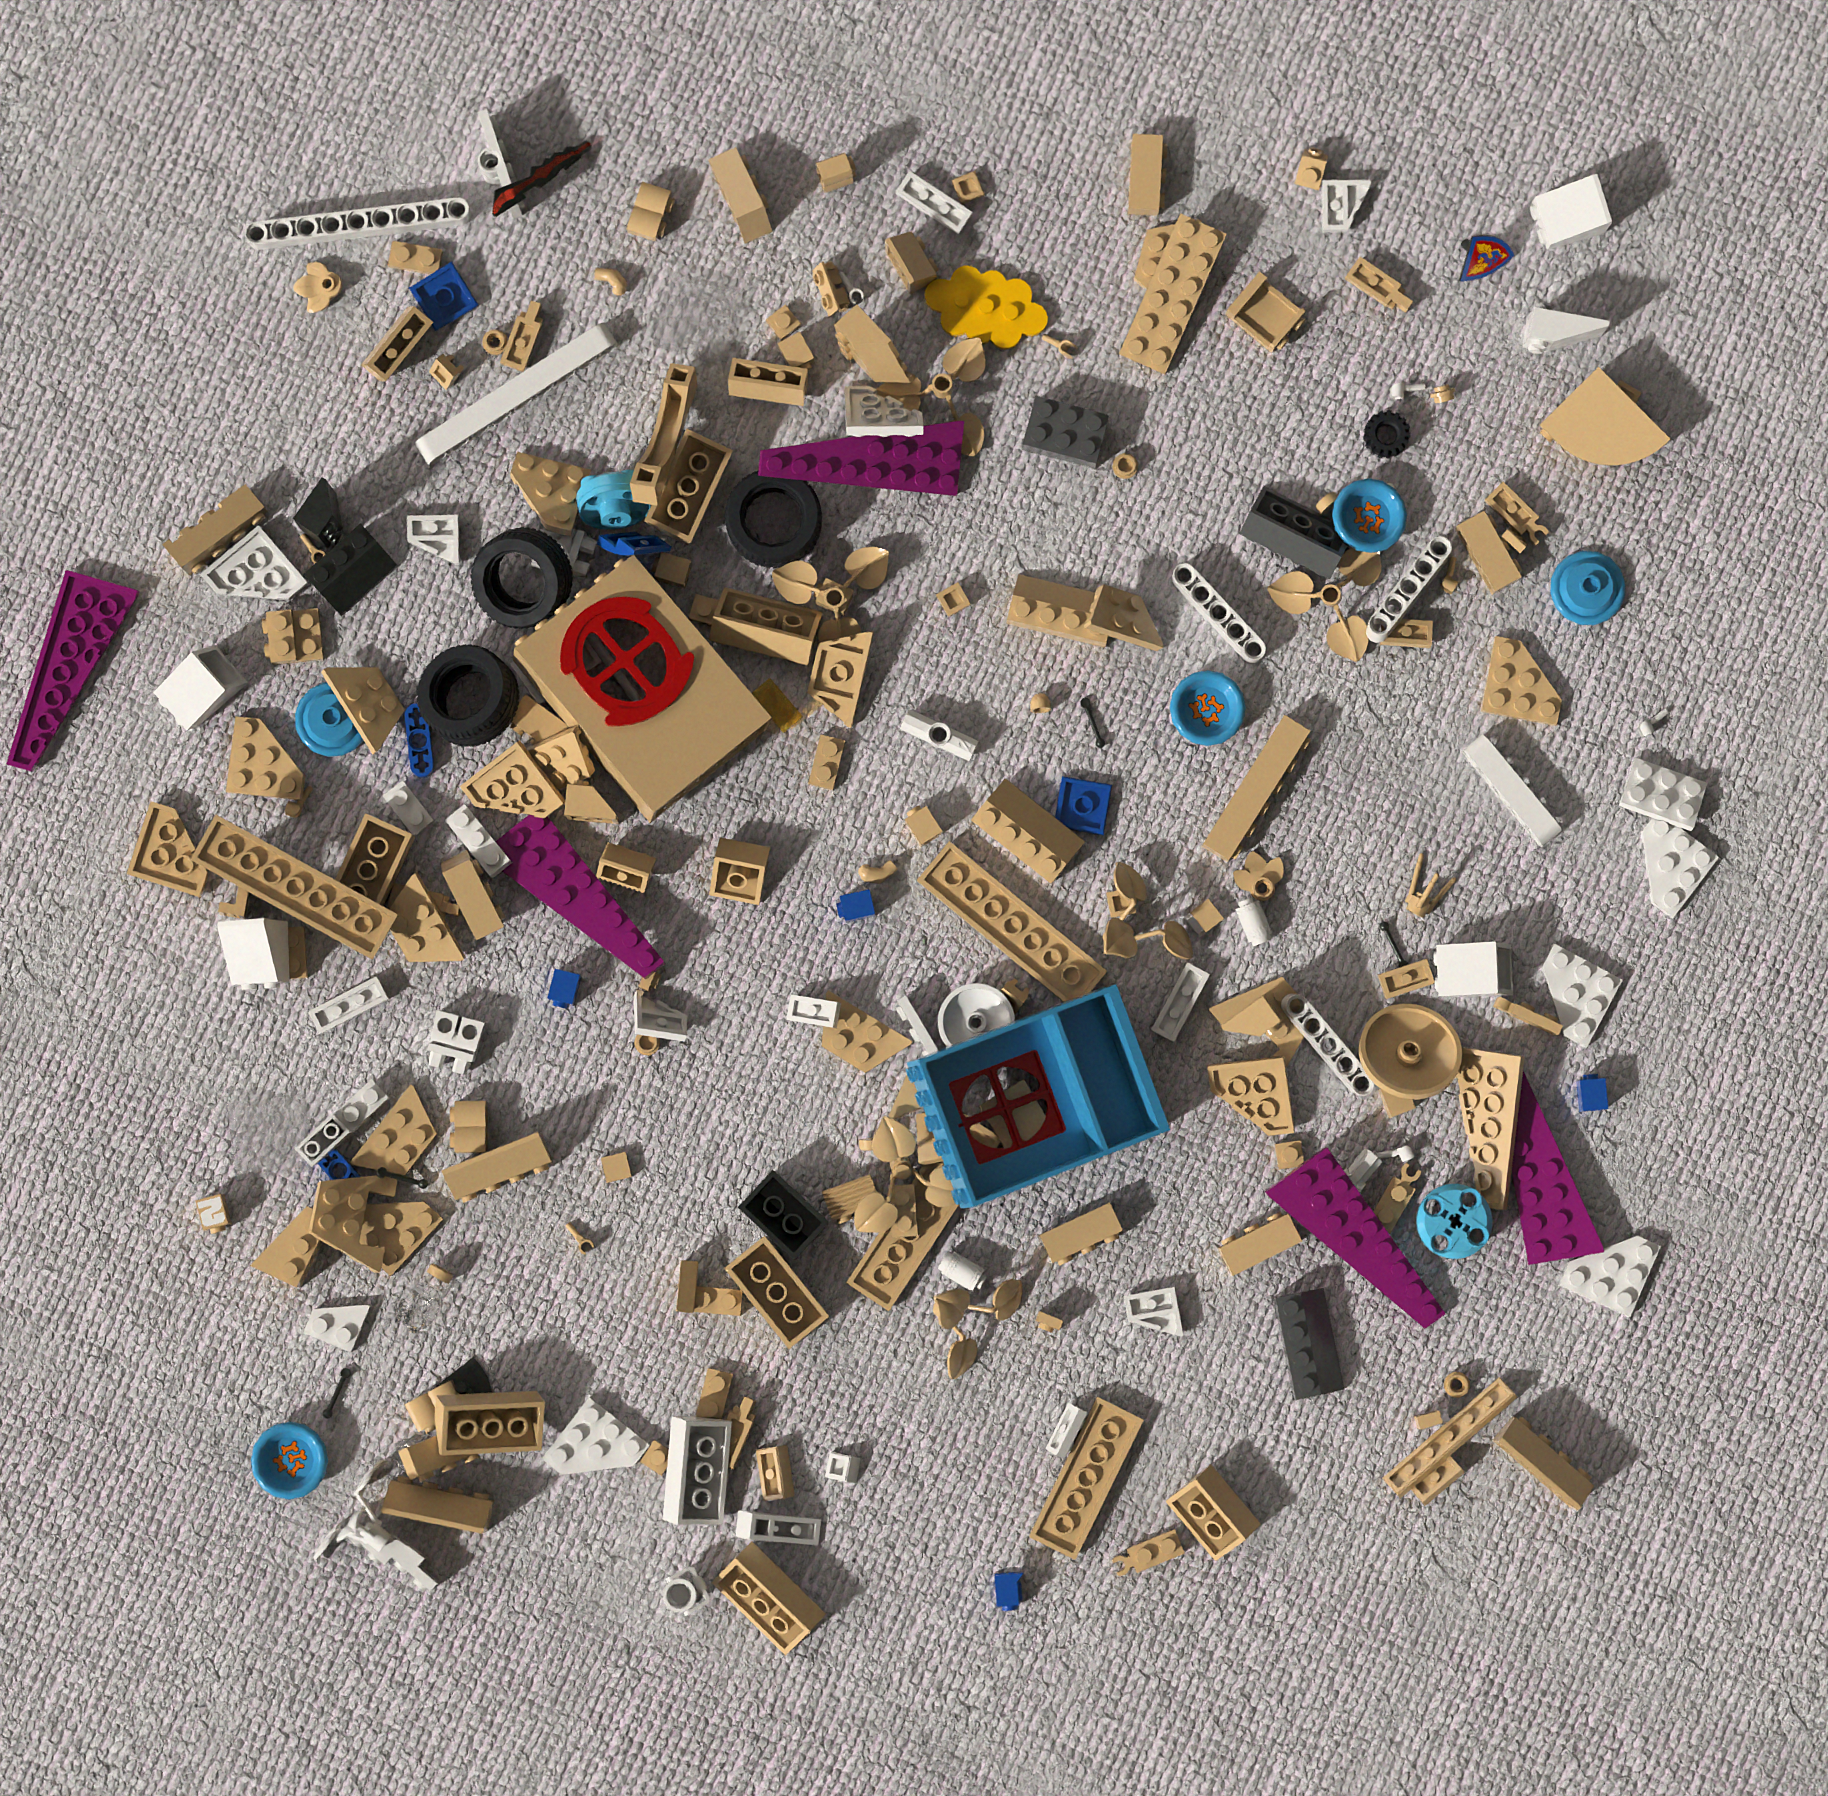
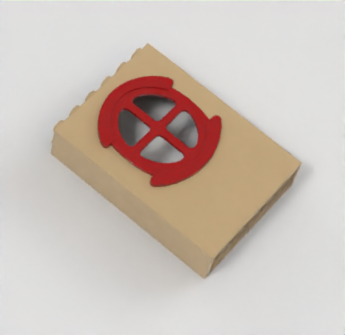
M632 555L628 559L623 557L614 565L615 569L609 574L604 572L594 580L595 585L589 590L586 587L580 590L574 596L576 600L571 604L567 605V603L561 605L554 612L556 615L549 621L547 619L542 620L536 625V631L529 637L525 634L515 642L513 662L570 729L578 725L581 730L578 736L579 740L587 746L589 752L648 822L651 823L765 732L772 717L640 561ZM619 618L632 620L646 627L649 634L630 650L624 651L604 629V622L609 619ZM591 633H596L616 657L615 662L596 677H590L587 674L583 663V645L586 637ZM655 642L661 644L667 666L664 681L658 687L653 686L633 662L636 656ZM620 669H626L646 692V696L638 701H622L602 692L600 685Z

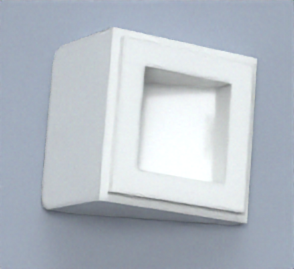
M830 1452L825 1477L856 1483L861 1458Z

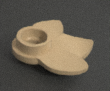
M312 262L307 264L308 275L299 278L293 289L297 294L308 298L307 311L315 313L327 308L331 297H335L341 292L342 280L336 273L329 272L324 264ZM331 280V287L327 289L326 283Z
M1251 851L1245 860V870L1233 872L1234 881L1240 889L1250 891L1254 899L1266 901L1273 896L1275 884L1283 877V862L1278 857L1266 863L1259 854ZM1259 884H1264L1267 887L1265 893H1260L1257 890Z

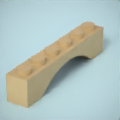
M670 363L650 443L642 458L637 462L630 481L633 502L656 506L659 504L698 386L695 367Z

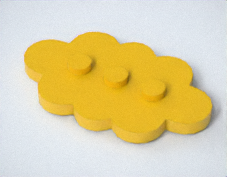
M962 266L953 272L950 280H933L925 290L927 306L931 310L941 313L940 323L942 329L951 336L959 337L966 334L968 339L980 338L982 345L991 341L995 347L1008 350L1014 348L1019 343L1022 335L1037 336L1047 326L1048 316L1046 310L1041 305L1031 302L1032 291L1030 286L1021 279L1013 278L1006 281L1005 277L995 270L981 274L978 269L972 266Z

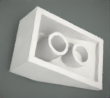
M1534 307L1527 318L1522 347L1528 348V351L1531 353L1543 354V351L1548 352L1598 338L1606 331L1610 321Z

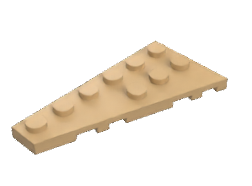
M1462 1047V1061L1455 1078H1458L1459 1100L1465 1132L1470 1142L1469 1154L1470 1158L1473 1159L1475 1169L1474 1180L1476 1190L1485 1198L1490 1208L1507 1210L1525 1056Z

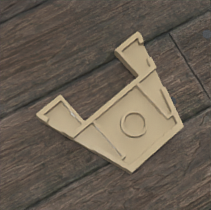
M1283 977L1217 1004L1208 1010L1222 1025L1266 994L1283 1018L1279 1022L1281 1028L1268 1036L1279 1049L1272 1057L1285 1056L1286 1068L1304 1038L1281 1008L1282 999L1286 995L1297 994ZM1293 999L1290 1002L1289 1007L1293 1013L1300 1009L1298 999ZM1311 1018L1306 1022L1307 1031L1310 1025L1312 1024L1314 1018Z
M377 1175L318 1182L308 1233L334 1249L347 1254L354 1261L367 1266L369 1270L375 1273L381 1272L385 1249L363 1245L359 1241L368 1193L390 1198L395 1197L397 1179L386 1176L379 1178Z

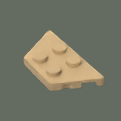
M1175 224L1147 230L1134 281L1142 288H1148Z
M1105 584L1096 589L1094 602L1089 609L1091 616L1089 620L1085 621V629L1154 651L1163 648L1162 640L1141 596Z
M874 631L818 643L807 693L816 701H820L829 712L834 713L850 728L853 727Z
M327 667L323 669L321 674L373 755L376 754L405 709L378 667Z
M578 725L526 748L552 784L559 790L567 787V784L572 785L574 781H581L590 777L595 771L593 763L588 756L587 746L580 743L578 736L581 730Z
M415 872L389 908V910L398 914L390 931L408 962L464 960L466 958L465 954L418 872Z
M829 990L827 991L826 1000L839 1002L841 1007L837 1028L823 1026L822 1047L862 1072L867 1073L911 1045L912 1041Z
M410 1084L350 1161L352 1165L376 1170L384 1167L388 1172L407 1175L435 1139L437 1132L416 1092V1088L412 1084Z

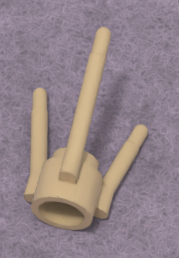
M1423 853L1419 854L1409 894L1405 899V902L1408 903L1406 910L1421 918H1424L1426 913L1430 915L1433 907L1456 882L1455 877L1451 878L1430 902L1431 899L1428 896L1439 878V874L1435 873L1424 893L1417 892L1414 896L1424 858Z

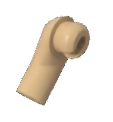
M595 268V280L609 281L613 286L612 292L615 295H624L626 293L627 281L618 270Z
M889 860L881 868L870 867L868 864L860 866L858 873L863 881L880 884L898 869Z

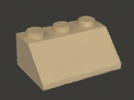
M1211 1464L1166 1500V1503L1215 1561L1245 1541L1261 1525Z

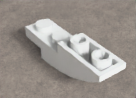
M371 1079L294 1149L311 1167H314L370 1119L371 1115L389 1097Z
M391 1534L381 1550L377 1551L368 1543L364 1544L362 1541L348 1536V1539L357 1547L364 1546L369 1551L368 1557L378 1565L381 1562L386 1565L393 1558L395 1560L394 1566L403 1574L409 1572L415 1578L413 1583L422 1591L428 1589L431 1592L440 1583L421 1566L427 1556L406 1541Z

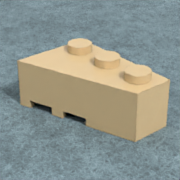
M735 147L708 159L717 184L732 212V217L740 229L744 243L746 244L771 233L772 229L765 210L769 208L764 194L759 195L756 190L760 187L755 175H749L747 171L750 169L746 156H740Z

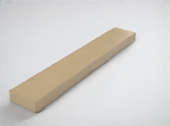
M1500 1377L1497 1378L1453 1416L1449 1422H1446L1383 1477V1480L1401 1499L1517 1398L1516 1394Z

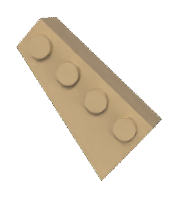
M246 484L218 504L219 509L216 512L212 509L200 516L198 525L186 526L182 529L176 541L172 543L169 539L162 544L189 576L192 573L198 574L207 566L206 562L209 559L222 555L226 551L225 546L231 541H239L246 534L245 530L252 524L254 526L260 524L266 518L265 514L268 510Z

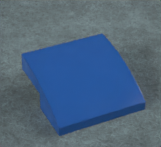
M638 532L599 535L597 545L603 549L619 555L671 551V546L657 535L642 536Z

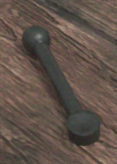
M1083 698L1080 705L1082 708H1085L1096 738L1095 745L1098 748H1103L1105 740L1099 734L1089 707L1090 700Z
M1381 922L1379 927L1385 932L1399 961L1398 967L1408 965L1409 963L1403 960L1389 931L1388 922Z
M380 1167L376 1171V1175L379 1178H384L385 1176L416 1184L421 1189H425L428 1186L426 1179L417 1180L391 1173L384 1167Z
M348 1368L341 1370L340 1381L328 1408L322 1413L326 1419L332 1417V1409L346 1378L351 1376V1371Z

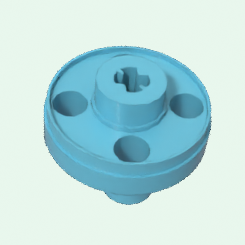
M634 470L608 472L597 476L590 475L581 480V487L576 494V501L580 518L584 523L598 529L615 530L633 526L647 516L651 507L650 504L633 502L630 481Z
M1446 1184L1435 1188L1422 1200L1416 1217L1417 1231L1424 1245L1436 1255L1449 1259L1465 1258L1479 1251L1487 1243L1492 1230V1213L1487 1201L1476 1189L1462 1184ZM1467 1192L1471 1193L1475 1198L1472 1207H1466L1462 1202V1197ZM1431 1199L1436 1200L1439 1204V1210L1436 1214H1431L1426 1209V1204ZM1456 1215V1222L1459 1224L1451 1228L1449 1217H1455ZM1474 1228L1479 1229L1482 1233V1239L1479 1243H1474L1470 1240L1469 1234ZM1439 1235L1446 1239V1247L1443 1250H1438L1434 1246V1239Z

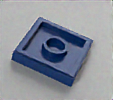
M453 262L448 263L409 287L426 317L433 322L432 327L435 332L478 306L477 301Z
M1062 776L1055 818L1070 830L1104 836L1112 785Z

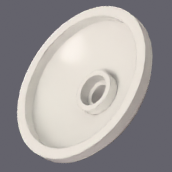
M979 983L961 986L951 992L941 1005L938 1015V1029L941 1039L948 1047L1015 1021L1014 1011L1004 994L992 986ZM974 1018H978L981 1021L980 1027L974 1028L971 1025V1021Z

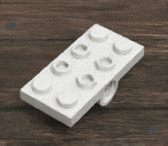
M487 109L477 112L489 147L482 150L478 156V165L485 181L491 185L501 184L502 187L517 182L510 162L505 164L509 157L503 140H497V137H501V133L495 116H489ZM518 186L504 192L506 201L513 199L520 192ZM523 200L509 209L513 219L523 216L520 209L525 207Z

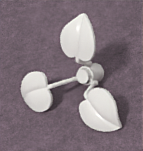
M382 1459L378 1461L363 1476L354 1492L363 1507L351 1517L348 1525L343 1529L340 1528L342 1524L339 1523L326 1535L314 1555V1560L317 1564L320 1565L322 1552L335 1537H337L336 1540L339 1542L349 1536L362 1541L364 1544L368 1543L377 1551H380L388 1541L391 1534L380 1526L382 1522L377 1519L363 1498L366 1484L373 1472L379 1467L388 1464L387 1460ZM364 1510H366L374 1523L372 1524L369 1521L363 1527L358 1522Z

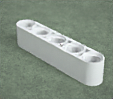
M1438 536L1429 542L1371 616L1366 628L1367 637L1371 641L1380 643L1388 638L1446 564L1452 550V545L1447 538ZM1441 548L1445 554L1437 555L1433 552V549ZM1426 567L1430 573L1422 574L1418 571V568ZM1411 586L1415 592L1407 593L1403 590V587ZM1396 605L1400 611L1397 613L1391 612L1388 606ZM1380 624L1385 630L1382 632L1375 631L1373 625Z
M1187 563L1176 566L1172 575L1174 586L1246 662L1253 664L1261 661L1266 647L1260 637L1193 566ZM1187 571L1191 576L1190 581L1181 582L1177 578V573ZM1198 589H1203L1208 593V598L1205 601H1200L1196 599L1194 592ZM1218 607L1222 608L1226 614L1225 618H1214L1212 610ZM1233 626H1238L1242 629L1243 635L1240 638H1234L1230 635L1229 629ZM1249 645L1258 646L1260 655L1250 656L1247 652V647Z
M1483 734L1462 750L1466 759L1539 846L1543 847L1562 831L1556 820L1487 737Z
M1298 994L1286 995L1281 1002L1283 1012L1352 1093L1361 1096L1370 1094L1374 1089V1083L1365 1073L1361 1063L1309 1001ZM1293 999H1298L1300 1009L1293 1013L1289 1007L1290 1002ZM1314 1018L1317 1023L1316 1029L1309 1032L1306 1029V1022ZM1326 1038H1331L1333 1041V1047L1329 1051H1324L1322 1047L1323 1041ZM1343 1057H1347L1349 1067L1341 1071L1339 1061ZM1363 1076L1366 1081L1365 1087L1357 1090L1355 1082L1357 1078Z

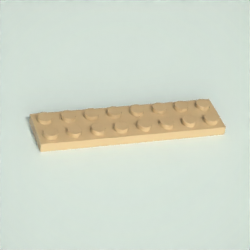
M218 815L214 816L190 859L372 960L398 914Z
M950 841L917 879L919 884L1063 1002L1091 992L1107 973V970Z
M977 1123L970 1127L971 1135L980 1143L996 1148L1000 1143L998 1136L981 1124ZM944 1162L923 1165L918 1173L927 1181H930L931 1172L940 1166H944ZM917 1177L914 1178L911 1184L915 1186L918 1236L892 1238L891 1228L879 1232L846 1282L888 1311H890L958 1207L956 1204L948 1207H939L931 1204L925 1197L928 1186L924 1185Z

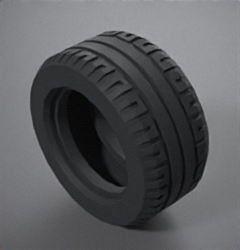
M754 471L737 483L727 499L725 524L730 541L741 556L755 565L767 568H780L790 562L800 561L805 558V555L810 553L820 537L822 528L821 506L817 494L807 481L758 476V471ZM778 492L786 494L797 502L802 511L800 528L792 538L783 543L768 544L760 542L750 534L746 527L745 518L749 506L754 499L765 493Z
M530 527L509 529L487 542L474 559L470 578L472 579L471 588L474 591L475 600L479 603L482 611L486 612V615L491 617L492 620H496L498 624L501 623L503 626L507 625V627H513L514 629L535 627L542 620H548L555 615L554 612L566 603L573 585V571H571L570 559L567 558L568 555L565 554L564 548L562 549L561 545L552 536H548L547 533H543L541 530L530 529ZM506 554H524L537 562L543 571L545 580L544 593L538 602H520L507 594L501 585L499 577L500 562Z
M457 645L441 652L426 666L427 668L421 674L417 687L418 708L424 721L445 740L464 747L479 746L480 744H486V742L489 743L492 739H496L497 736H500L509 727L519 705V686L511 669L493 652L478 645ZM470 673L487 675L490 681V695L481 710L468 718L456 719L450 717L446 708V702L451 686L459 678Z

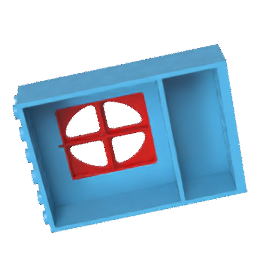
M1116 984L1102 987L906 1062L908 1065L906 1069L908 1079L911 1083L915 1084L917 1093H915L916 1101L920 1107L924 1108L927 1116L924 1117L925 1125L929 1132H933L936 1140L933 1142L934 1149L937 1155L943 1159L944 1166H942L944 1176L948 1181H951L954 1189L951 1191L952 1197L956 1205H960V1208L976 1207L1170 1130ZM1002 1067L1024 1070L1037 1079L1039 1089L1016 1099L1008 1100L997 1071ZM981 1075H986L989 1078L997 1100L996 1106L969 1117L964 1116L962 1104L967 1090ZM1044 1099L1047 1104V1112L1042 1126L1029 1140H1022L1013 1118V1110L1036 1100ZM1000 1115L1005 1121L1012 1145L1009 1148L986 1146L971 1135L970 1127Z

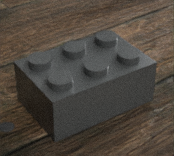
M1035 396L1022 450L1095 469L1109 415Z

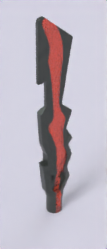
M584 141L578 146L566 147L562 152H554L550 158L543 160L542 165L531 167L529 177L494 190L492 215L494 217L499 216L526 199L525 192L533 187L542 188L554 179L560 170L564 169L566 171L584 153L591 150V144L588 141Z

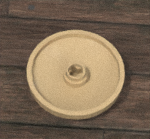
M1396 1004L1378 1011L1366 1023L1359 1040V1058L1367 1076L1385 1092L1404 1099H1425L1441 1093L1455 1079L1462 1061V1046L1452 1025L1437 1012L1416 1004Z

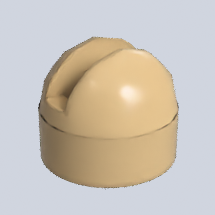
M1043 693L1035 694L1030 701L1031 712L1046 713L1051 711L1048 696Z

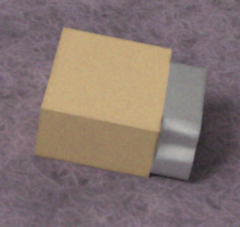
M1209 899L1184 917L1198 938L1224 919Z
M1446 1408L1414 1416L1417 1428L1420 1430L1450 1421Z

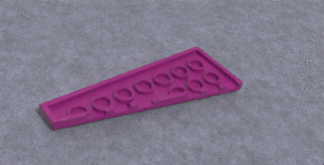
M964 421L923 426V435L911 437L905 435H890L887 437L879 435L852 436L760 450L758 476L957 496Z
M65 570L8 756L7 765L30 772L34 771L137 599L138 590Z
M528 815L495 841L512 862L502 871L504 874L508 875L644 979H647L666 964L548 816L540 818Z
M1523 1070L1512 1176L1528 1264L1603 1253L1604 1247Z
M1327 1147L1320 1150L1264 1191L1267 1196L1424 1329L1446 1314Z

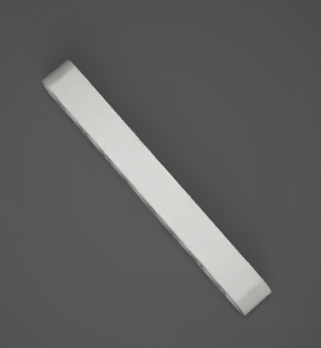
M448 198L256 221L246 227L245 236L253 248L263 250L462 226L470 221L471 210L464 199ZM456 207L465 208L464 214L459 217L453 215V210ZM431 210L440 211L439 217L434 220L427 218L428 213ZM406 213L415 214L414 220L409 223L402 221L403 216ZM381 216L390 217V221L384 226L378 225L377 221ZM356 219L365 220L361 228L355 229L352 227ZM331 222L340 223L336 231L330 232L327 230ZM306 225L314 226V231L311 234L305 235L302 233ZM281 228L289 229L286 237H277V233ZM256 231L264 232L261 240H252V236Z
M604 322L594 326L422 436L415 442V446L429 466L439 462L611 352L618 346L617 341Z

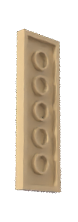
M1180 213L1119 355L1165 375L1227 235L1226 233Z
M1099 1397L1096 1398L1029 1534L1030 1538L1076 1560L1144 1421L1143 1419Z

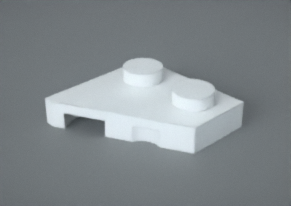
M1322 180V232H1348L1371 185V180Z
M459 515L407 516V541L455 565H460Z
M636 989L634 994L635 1034L685 1042L687 1037V1015L676 1009L669 1008L667 1004L659 1000L656 1003L643 997V991Z
M1174 1287L1123 1296L1128 1322L1176 1336H1183Z
M356 1305L313 1309L303 1333L352 1352L371 1306Z

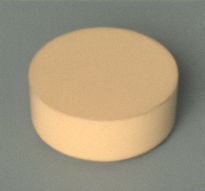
M1330 492L1316 504V510L1321 515L1333 509L1334 501L1338 497L1336 492Z
M873 1138L859 1139V1149L872 1151Z
M434 1263L427 1270L429 1274L447 1284L453 1278L452 1273Z

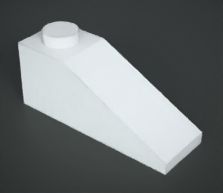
M738 1510L736 1537L749 1540L818 1545L821 1519Z

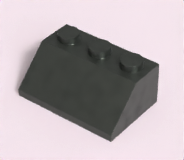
M322 477L295 514L293 520L304 533L326 548H329L331 544L335 545L341 538L342 522L337 494L328 481Z
M360 523L303 575L342 616L398 565Z
M774 1170L737 1207L793 1260L830 1223Z

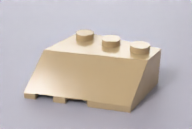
M857 304L834 324L837 333L835 337L838 339L837 343L841 347L839 349L847 360L853 359L874 382L911 383L914 380L913 376L906 370L908 369L906 364L899 358L900 354L891 339Z

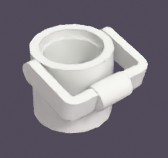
M686 1567L666 1578L668 1583L663 1590V1600L670 1610L684 1612L686 1616L709 1603L710 1597L706 1591L708 1588L701 1575L698 1576L693 1567ZM688 1571L692 1579L680 1577V1575ZM698 1593H700L704 1601L692 1607L697 1600Z

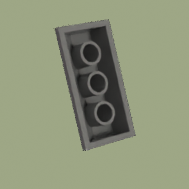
M1265 486L1262 487L1239 533L1249 541L1256 542L1268 548L1271 552L1278 553L1295 564L1302 565L1314 571L1317 575L1331 579L1347 547V544L1343 542L1336 532L1333 520Z
M1324 1288L1274 1297L1273 1301L1293 1399L1299 1400L1344 1390Z

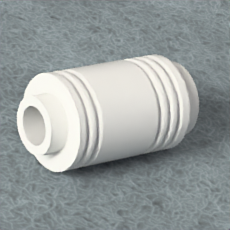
M1251 897L1239 902L1240 908L1235 910L1246 933L1248 942H1252V945L1256 946L1271 940L1270 934H1272V930L1259 903L1260 901L1254 902Z
M948 1251L938 1268L942 1271L941 1274L972 1292L975 1288L980 1290L987 1276L983 1275L985 1269H982V1267L956 1252L951 1253Z

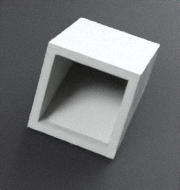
M1597 174L1536 196L1532 206H1530L1532 218L1534 221H1538L1540 227L1538 230L1540 243L1545 244L1546 250L1605 234L1612 223Z
M213 645L191 652L153 693L159 698L160 704L175 716L176 722L181 727L189 730L200 726L248 682L217 646Z
M261 918L218 922V930L232 985L242 986V990H257V985H264L265 989L280 988V983H290L288 921Z
M1495 941L1436 945L1437 951L1434 952V964L1437 967L1438 977L1435 978V989L1439 997L1513 995L1511 944Z

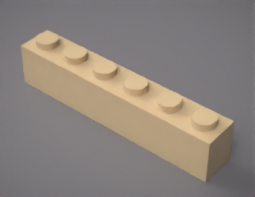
M1283 716L1202 847L1226 862L1231 857L1236 860L1243 849V846L1240 845L1243 837L1249 838L1257 826L1253 823L1258 814L1263 817L1270 806L1267 799L1271 793L1277 795L1284 782L1280 779L1286 771L1290 774L1297 763V760L1294 759L1298 750L1304 752L1311 741L1307 737L1310 730L1288 716Z

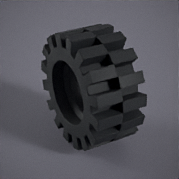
M1387 410V412L1380 411L1368 420L1364 428L1363 441L1366 442L1365 446L1371 450L1370 453L1372 455L1377 454L1378 458L1381 459L1382 457L1391 459L1392 456L1396 457L1404 451L1409 442L1411 432H1409L1410 426L1406 424L1405 417L1401 418L1399 416L1400 413H1392V410ZM1388 425L1395 429L1397 436L1394 442L1385 444L1378 439L1377 431L1381 426Z

